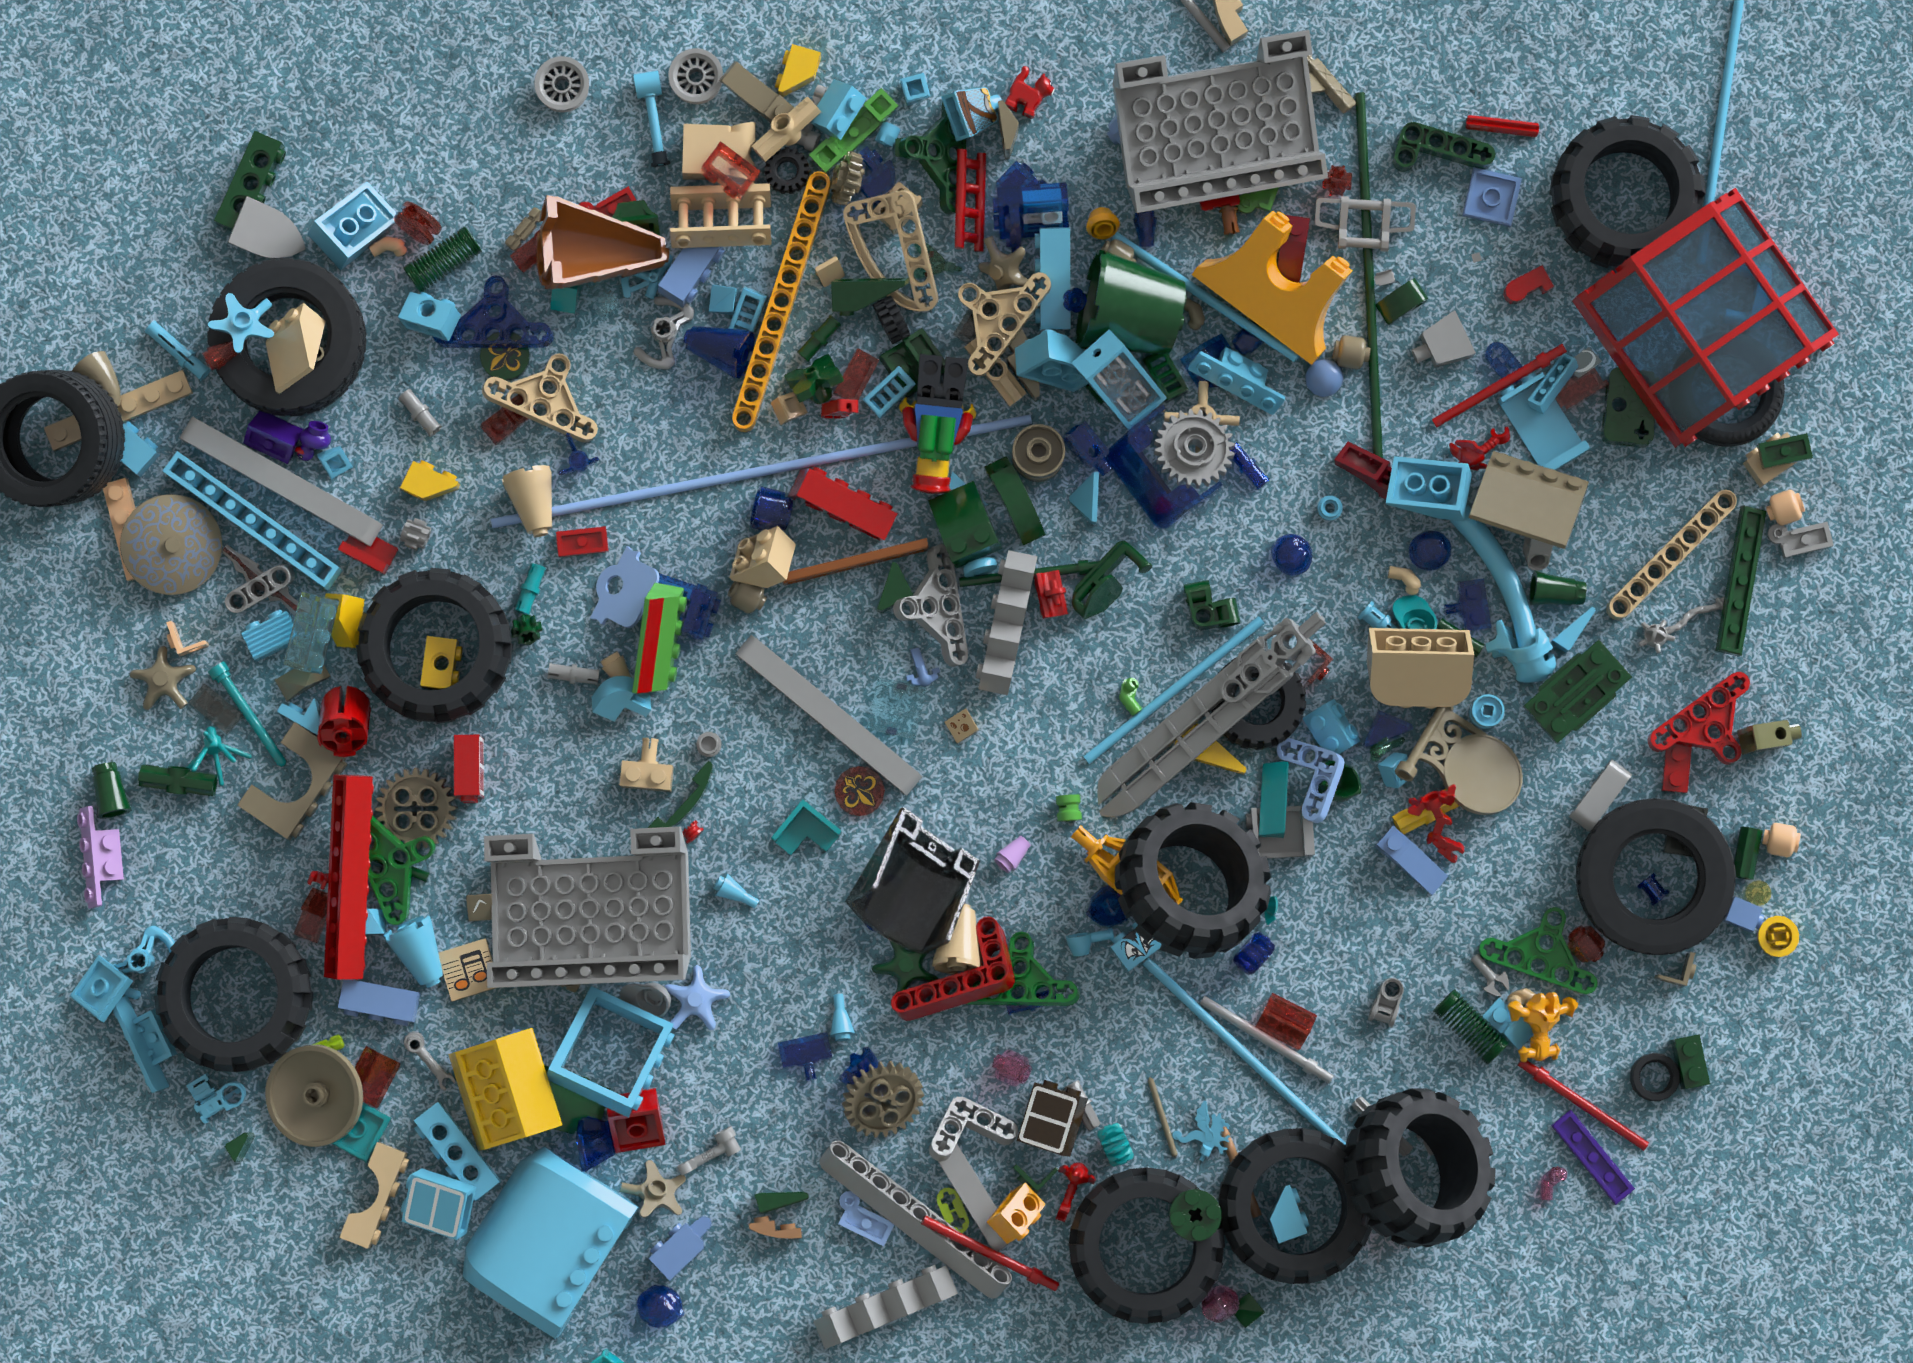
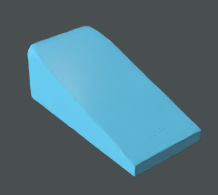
M1591 607L1550 643L1563 652H1568L1596 611L1595 608Z

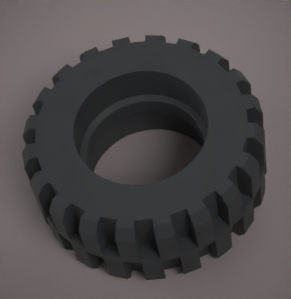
M1229 662L1227 665H1225V666L1220 670V672H1221L1226 666H1228L1231 662ZM1284 662V668L1289 671L1292 665ZM1257 668L1252 671V678H1258L1259 671ZM1294 672L1293 677L1278 689L1281 697V706L1273 720L1265 724L1256 725L1241 719L1223 734L1228 738L1227 740L1232 744L1240 745L1241 748L1263 750L1264 748L1275 747L1289 738L1301 723L1304 710L1306 709L1305 687L1302 686L1300 675ZM1238 684L1235 685L1234 688H1233V690H1232V691H1233V695H1235V692H1236L1237 688L1239 687ZM1223 700L1213 710H1211V713H1213L1218 707H1220L1226 700Z

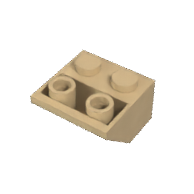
M778 526L768 530L765 529L759 534L742 539L737 546L729 578L732 581L769 588L785 581L796 544Z

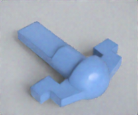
M919 647L911 649L910 653L919 678H914V675L911 674L906 676V680L911 681V684L914 686L926 687L938 679L937 673H940L939 667L931 670L932 674L928 675Z

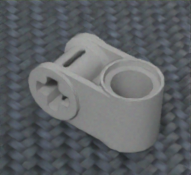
M1387 978L1382 981L1377 996L1373 1001L1368 1020L1372 1021L1375 1019L1388 1024L1390 1028L1393 1027L1404 992L1401 981L1396 978ZM1389 982H1394L1398 986L1397 994L1392 997L1385 993V986ZM1378 1011H1382V1012L1388 1013L1389 1015L1387 1016V1015L1378 1013Z

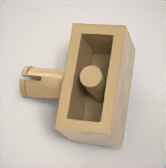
M642 738L641 760H638V762L622 760L621 788L671 792L673 765L658 764L656 762L659 739L651 738L649 749L650 739Z

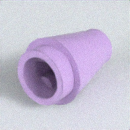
M1019 836L997 852V857L994 861L1007 873L1011 870H1016L1031 845L1024 837Z

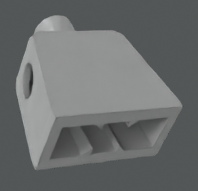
M1456 311L1451 312L1422 332L1420 338L1423 345L1411 350L1417 363L1430 358L1435 368L1472 358L1476 353Z

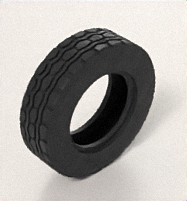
M293 258L262 261L261 264L256 263L232 278L233 281L230 284L227 283L220 292V297H217L212 307L213 312L210 314L209 322L223 320L228 317V307L225 299L228 293H232L239 304L246 309L255 308L264 299H268L272 303L280 299L294 298L306 301L322 312L327 324L328 338L324 356L321 360L317 361L314 370L279 394L275 390L273 376L260 370L251 360L247 339L244 341L243 350L237 353L234 350L233 339L230 334L209 328L207 331V342L211 361L219 377L240 400L256 410L284 417L288 415L290 417L302 416L305 413L310 414L319 411L320 408H325L335 402V399L340 398L358 376L357 372L361 369L365 358L364 353L366 352L367 342L362 313L345 285L335 275L328 272L327 269L317 264H311L309 261L294 260Z
M1651 798L1636 800L1621 805L1606 814L1588 833L1577 859L1576 887L1578 897L1591 923L1613 943L1627 950L1646 955L1673 954L1689 949L1705 940L1718 928L1725 918L1724 916L1728 913L1732 903L1736 885L1734 858L1722 832L1705 814L1697 809L1668 799ZM1647 834H1664L1681 842L1691 853L1697 868V885L1691 900L1678 913L1663 919H1646L1635 915L1623 905L1614 887L1613 872L1619 854L1631 841Z

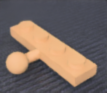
M127 478L107 483V486L103 488L125 577L127 581L135 579L130 575L122 560L120 538L123 526L135 509L129 481Z

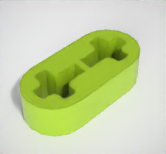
M943 1188L937 1194V1203L943 1218L950 1224L954 1221L951 1213L956 1211L959 1218L964 1217L965 1222L962 1224L963 1228L958 1230L960 1233H963L969 1227V1218L959 1194L953 1188ZM948 1191L949 1195H955V1199L952 1200L955 1209L950 1210L947 1203H941V1199L944 1198V1192Z

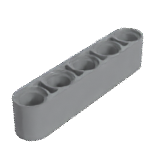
M942 1140L938 1148L939 1151L943 1152L947 1141ZM956 1143L950 1157L945 1161L938 1162L991 1248L999 1251L1008 1244L987 1223L997 1207Z

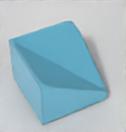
M924 73L900 79L907 106L931 97Z
M712 285L709 312L733 315L737 288Z
M1393 753L1378 764L1383 782L1387 787L1399 788L1407 782L1399 778L1395 773L1399 762L1408 759L1407 754Z
M367 909L368 918L366 920L365 934L384 935L386 933V923L382 909Z

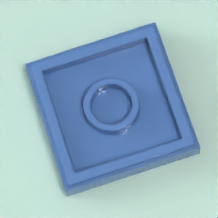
M1473 167L1462 216L1511 227L1522 178Z

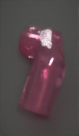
M1559 1166L1552 1167L1541 1177L1540 1200H1553V1187L1567 1178L1568 1174L1565 1168H1560Z

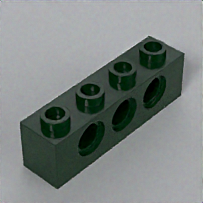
M254 131L214 219L218 226L230 231L233 230L239 215L236 212V206L244 202L246 196L265 203L266 196H264V192L267 186L271 187L276 178L274 170L277 164H282L286 156L285 146L282 142ZM259 158H268V163L265 167H256V162ZM257 180V187L254 190H247L246 184L248 181Z

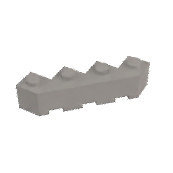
M1008 550L1006 560L1001 559L998 574L1003 575L999 594H993L990 608L995 609L991 630L986 629L983 641L984 644H988L984 664H978L976 678L980 679V690L1008 695L1038 556Z
M935 1265L921 1270L923 1275L904 1283L902 1278L888 1284L889 1289L871 1297L868 1292L854 1298L856 1303L837 1310L834 1306L822 1311L823 1317L814 1320V1324L824 1348L827 1349L958 1294L947 1265L938 1269Z

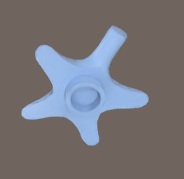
M698 965L693 968V979L690 985L666 984L664 986L669 994L677 998L681 1003L679 1012L670 1021V1023L674 1024L673 1028L676 1030L691 1015L698 1016L709 1030H714L716 1023L711 1011V1004L716 1000L730 997L728 990L708 987L703 979L702 969Z

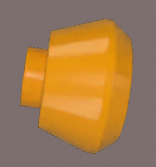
M1106 207L1094 209L1090 213L1086 224L1088 234L1097 239L1112 237L1120 227L1118 217Z

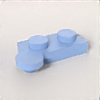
M844 1192L840 1196L839 1202L845 1211L838 1224L884 1246L894 1224L859 1206V1197L853 1192Z

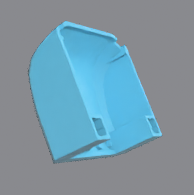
M544 1146L518 1163L465 1248L463 1277L481 1292L556 1339L563 1332L573 1316L571 1314L623 1230L627 1229L640 1206Z

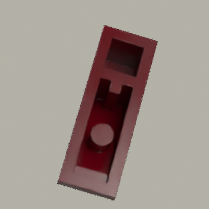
M1286 215L1293 227L1287 241L1279 248L1277 267L1286 279L1300 283L1310 218Z

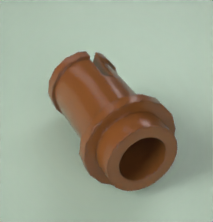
M1220 207L1219 213L1222 214L1224 235L1240 233L1236 214L1238 207Z

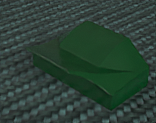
M645 200L617 204L612 218L621 222L627 221L660 236L658 215L650 210Z

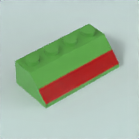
M654 583L645 597L632 693L638 694L667 690L670 683L675 682L677 667H673L674 659H678L680 653V644H677L678 635L681 636L684 621L680 620L681 612L685 611L687 597H683L684 588Z

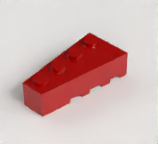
M817 467L800 470L787 497L793 500L801 498L805 500L806 506L821 512L825 510L829 517L842 523L846 521L850 523V527L879 541H885L898 514L892 511L893 506L883 501L876 503L870 500V494L859 489L857 492L849 489V484L841 479L835 478L833 481L827 478V472Z

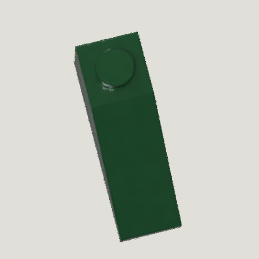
M909 278L835 279L831 282L832 312H839L840 316L854 315V311H858L907 285Z

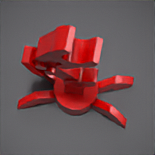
M1455 784L1449 786L1448 791H1433L1420 797L1418 800L1416 798H1409L1408 800L1412 805L1408 808V813L1411 815L1420 816L1424 809L1432 811L1436 823L1433 831L1428 833L1427 844L1432 842L1437 848V852L1452 863L1457 862V855L1452 852L1459 851L1463 854L1465 847L1460 842L1441 836L1444 825H1452V820L1449 816L1443 814L1440 807L1443 804L1452 806L1454 803Z

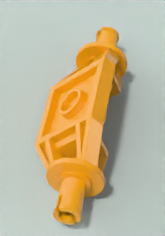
M1080 825L1071 838L1088 851V856L1084 862L1087 863L1089 861L1101 879L1122 895V890H1117L1115 887V866L1120 862L1119 853L1113 856L1102 849V845L1120 851L1126 839L1113 838L1106 834L1102 839L1099 838L1097 840ZM1157 860L1160 882L1166 893L1179 905L1183 898L1179 895L1173 873Z

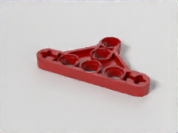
M1735 672L1652 731L1647 739L1649 747L1655 752H1662L1676 743L1709 749L1725 765L1736 762L1741 757L1742 752L1740 745L1732 736L1736 699L1749 689L1750 680L1748 676L1742 672ZM1734 679L1736 681L1741 679L1743 682L1740 685L1741 688L1737 687L1729 692L1727 688L1734 684ZM1718 691L1723 694V704H1716L1712 700L1713 692ZM1699 705L1704 708L1705 716L1703 718H1696L1694 716V706ZM1676 719H1680L1685 723L1686 729L1684 732L1679 733L1674 729L1673 723ZM1709 726H1716L1719 729V738L1713 739L1708 735ZM1668 731L1671 736L1666 738L1663 744L1657 745L1655 743L1657 736L1660 737ZM1725 746H1730L1734 749L1735 756L1733 759H1727L1723 755V748Z

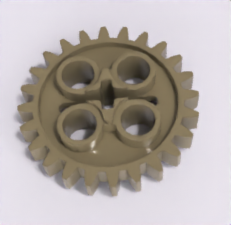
M414 768L412 775L408 769H404V777L399 773H395L396 781L387 779L386 782L389 788H380L385 796L376 798L377 801L382 803L381 807L375 808L376 811L382 812V816L378 817L377 820L384 821V826L400 841H404V843L418 837L427 836L435 844H439L437 836L446 838L447 835L444 829H453L452 825L448 823L449 820H457V817L451 815V811L458 809V807L451 805V802L456 800L457 797L448 795L453 788H444L443 786L447 780L441 779L437 781L438 773H433L429 777V769H424L421 775L419 768ZM403 789L409 793V800L406 803H402L399 800V793ZM427 789H431L434 792V799L430 803L424 800V792ZM416 802L417 806H438L439 808L437 811H418L417 816L415 811H395L397 806H416ZM403 814L407 815L410 820L408 827L405 829L399 825V818ZM428 814H431L435 820L431 828H427L424 824V818ZM420 841L417 844V849H420L421 842L425 848H430L425 841Z
M880 1061L878 1068L875 1069L870 1064L867 1073L861 1069L860 1073L862 1076L860 1078L852 1077L855 1082L854 1085H846L849 1092L843 1093L845 1099L842 1102L845 1109L843 1112L851 1127L854 1126L858 1133L863 1131L865 1136L872 1132L874 1137L877 1138L879 1133L882 1132L887 1137L890 1130L897 1134V1127L900 1126L906 1129L905 1122L913 1123L914 1120L911 1115H919L920 1112L917 1107L923 1106L921 1098L924 1097L921 1082L916 1073H912L910 1067L904 1068L900 1062L894 1066L892 1061H889L887 1066L884 1067Z

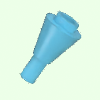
M728 874L724 877L720 875L713 887L716 890L715 896L738 902L741 901L754 909L759 902V899L746 893Z
M843 994L833 995L835 1011L833 1013L830 1037L835 1038L838 1042L848 1041L855 1032L845 1010Z

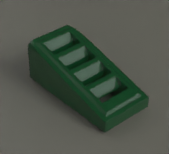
M1151 354L1142 359L1155 384L1167 397L1164 400L1166 403L1188 392L1189 389L1169 355ZM1164 357V362L1155 367L1151 365L1152 362ZM1168 365L1169 370L1157 375L1156 371ZM1173 374V379L1162 383L1161 379ZM1177 382L1178 387L1169 392L1166 390L1167 387Z
M808 1193L754 1194L759 1211L762 1214L808 1200L809 1198Z

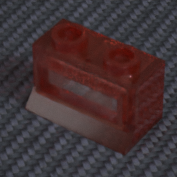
M721 141L701 168L704 172L703 176L713 184L718 182L724 187L723 191L733 199L737 196L741 200L760 175L759 169Z

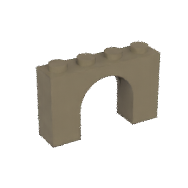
M296 722L293 723L280 743L301 756L308 763L311 769L312 781L307 793L294 802L284 803L276 801L251 784L237 805L288 840H291L292 837L297 838L304 829L302 822L307 816L312 817L319 806L316 802L320 796L323 795L325 797L331 790L333 784L330 782L333 779V775H340L347 766V763L344 762L347 757L333 756L334 752L326 749L323 745L320 747L317 737Z

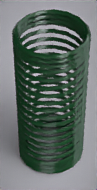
M465 226L457 230V234L453 233L454 238L449 235L450 240L446 238V242L442 240V244L438 243V246H434L435 250L431 248L432 253L427 250L428 255L423 253L424 257L420 255V259L412 260L413 265L409 263L405 267L403 266V269L419 292H424L426 287L429 288L427 281L433 286L431 279L434 283H437L435 277L440 281L439 275L444 278L443 273L448 276L445 268L451 273L452 271L449 266L453 271H455L453 264L456 268H459L457 262L462 266L463 264L459 257L466 263L463 255L470 261L467 253L471 258H474L471 251L475 256L482 253L481 248Z
M1454 989L1436 1006L1433 1012L1441 1018L1455 1005L1442 1019V1021H1445L1454 1010L1458 1009L1445 1023L1447 1025L1461 1012L1449 1025V1028L1461 1016L1466 1014L1452 1028V1031H1454L1467 1019L1455 1034H1458L1473 1019L1458 1037H1461L1474 1025L1461 1039V1041L1465 1040L1479 1026L1465 1041V1044H1467L1477 1032L1482 1030L1468 1045L1470 1047L1484 1034L1471 1048V1050H1474L1484 1038L1490 1035L1474 1052L1477 1053L1490 1041L1478 1054V1057H1480L1496 1041L1481 1057L1484 1063L1489 1064L1505 1049L1509 1041L1502 1038L1503 1035H1499L1496 1029H1492L1493 1026H1489L1490 1022L1486 1023V1019H1483V1016L1479 1017L1480 1013H1476L1477 1010H1473V1006H1470L1467 1000H1463L1464 997H1460L1461 994Z

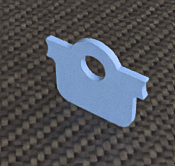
M626 546L618 564L607 567L600 574L596 584L599 601L590 617L591 619L598 620L602 625H605L606 621L610 619L626 628H632L639 622L643 614L645 597L653 584L659 582L658 571L639 561L640 552L633 551L629 546ZM619 576L623 581L622 589L619 593L612 595L609 593L608 584L612 578Z

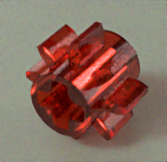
M1331 165V169L1327 172L1328 178L1322 182V188H1328L1330 196H1343L1346 189L1351 190L1352 183L1350 181L1352 180V173H1347L1344 165L1342 167Z

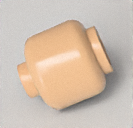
M1790 489L1772 495L1770 497V505L1766 506L1770 520H1776L1780 526L1800 520L1802 512H1805L1800 494H1795Z
M1773 823L1770 830L1765 829L1762 844L1767 845V852L1771 855L1791 857L1793 852L1797 853L1801 834L1797 833V829L1794 826Z

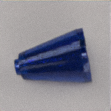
M693 326L686 331L683 342L686 344L688 351L729 376L740 379L747 372L750 362L747 361L749 351L753 352L756 337L755 333L749 330Z

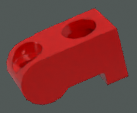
M1543 265L1509 282L1504 289L1503 295L1508 303L1516 305L1522 302L1525 296L1540 289L1541 293L1545 294L1551 291L1554 285Z

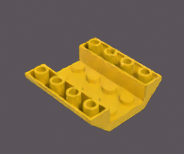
M533 1028L448 1054L478 1151L562 1126Z

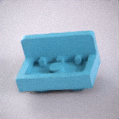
M1335 699L1303 717L1305 724L1321 748L1341 754L1360 742L1357 729L1349 723L1345 716L1344 708Z

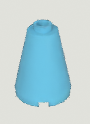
M429 914L425 917L422 915L398 925L397 932L394 934L392 930H389L383 935L387 944L419 985H426L428 988L440 982L439 978L443 975L432 920Z

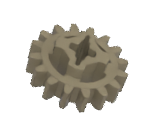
M848 151L847 155L843 157V162L841 161L840 164H836L830 182L831 192H833L832 202L846 206L851 201V196L859 192L864 175L861 154Z

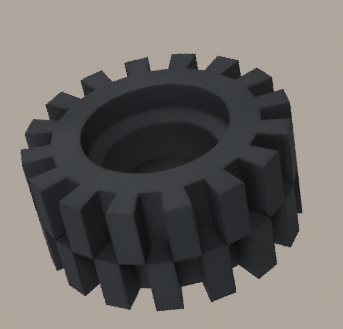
M789 147L780 149L765 162L764 171L767 182L770 183V186L776 192L794 194L793 192H799L807 184L810 175L809 164L802 152L799 153L797 149L793 148L792 150ZM784 162H791L797 168L795 177L790 180L780 178L777 173L778 167Z
M891 295L873 304L878 319L892 344L910 336L907 324Z

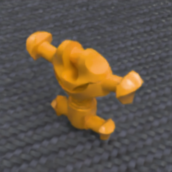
M1549 992L1546 995L1538 993L1526 1003L1525 1007L1518 1001H1512L1507 1005L1511 1021H1518L1520 1017H1523V1021L1531 1026L1533 1032L1530 1038V1048L1522 1046L1518 1050L1521 1062H1526L1527 1058H1532L1536 1061H1543L1548 1057H1552L1553 1060L1558 1059L1561 1049L1557 1043L1550 1046V1038L1547 1032L1560 1021V1015L1566 1014L1573 1017L1578 1007V1002L1574 998L1566 997L1560 1005L1559 997L1555 992Z

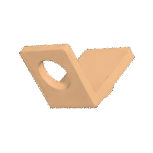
M172 621L166 622L170 634H167L171 649H176L178 655L184 656L209 646V643L204 640L183 648L175 623Z

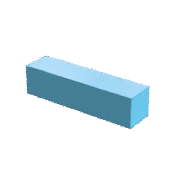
M1563 354L1558 358L1529 397L1530 408L1542 414L1545 413L1578 368L1575 358L1567 354Z

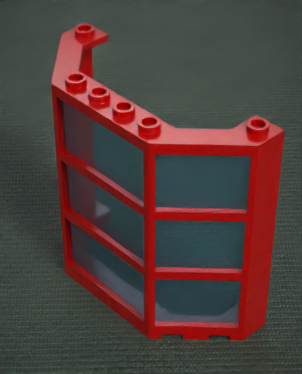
M1736 188L1720 196L1716 201L1710 202L1615 268L1616 274L1613 270L1572 300L1675 448L1680 444H1683L1684 447L1691 444L1697 439L1695 434L1735 406L1738 410L1751 402L1748 397L1754 393L1759 397L1771 388L1768 383L1774 379L1778 383L1790 375L1788 371L1795 365L1799 369L1810 361L1808 358L1810 354L1819 348L1822 352L1835 344L1832 339L1839 335Z

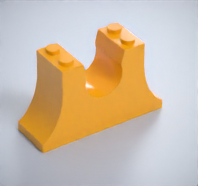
M1272 211L1262 219L1252 235L1239 250L1225 257L1206 259L1194 270L1192 275L1312 365L1326 350L1323 330L1330 303L1353 270L1349 268L1350 265L1346 260L1339 256L1337 258L1332 256L1310 275L1308 281L1297 283L1286 279L1278 270L1276 257L1279 248L1287 241L1293 225L1289 223V218L1279 211L1277 213Z

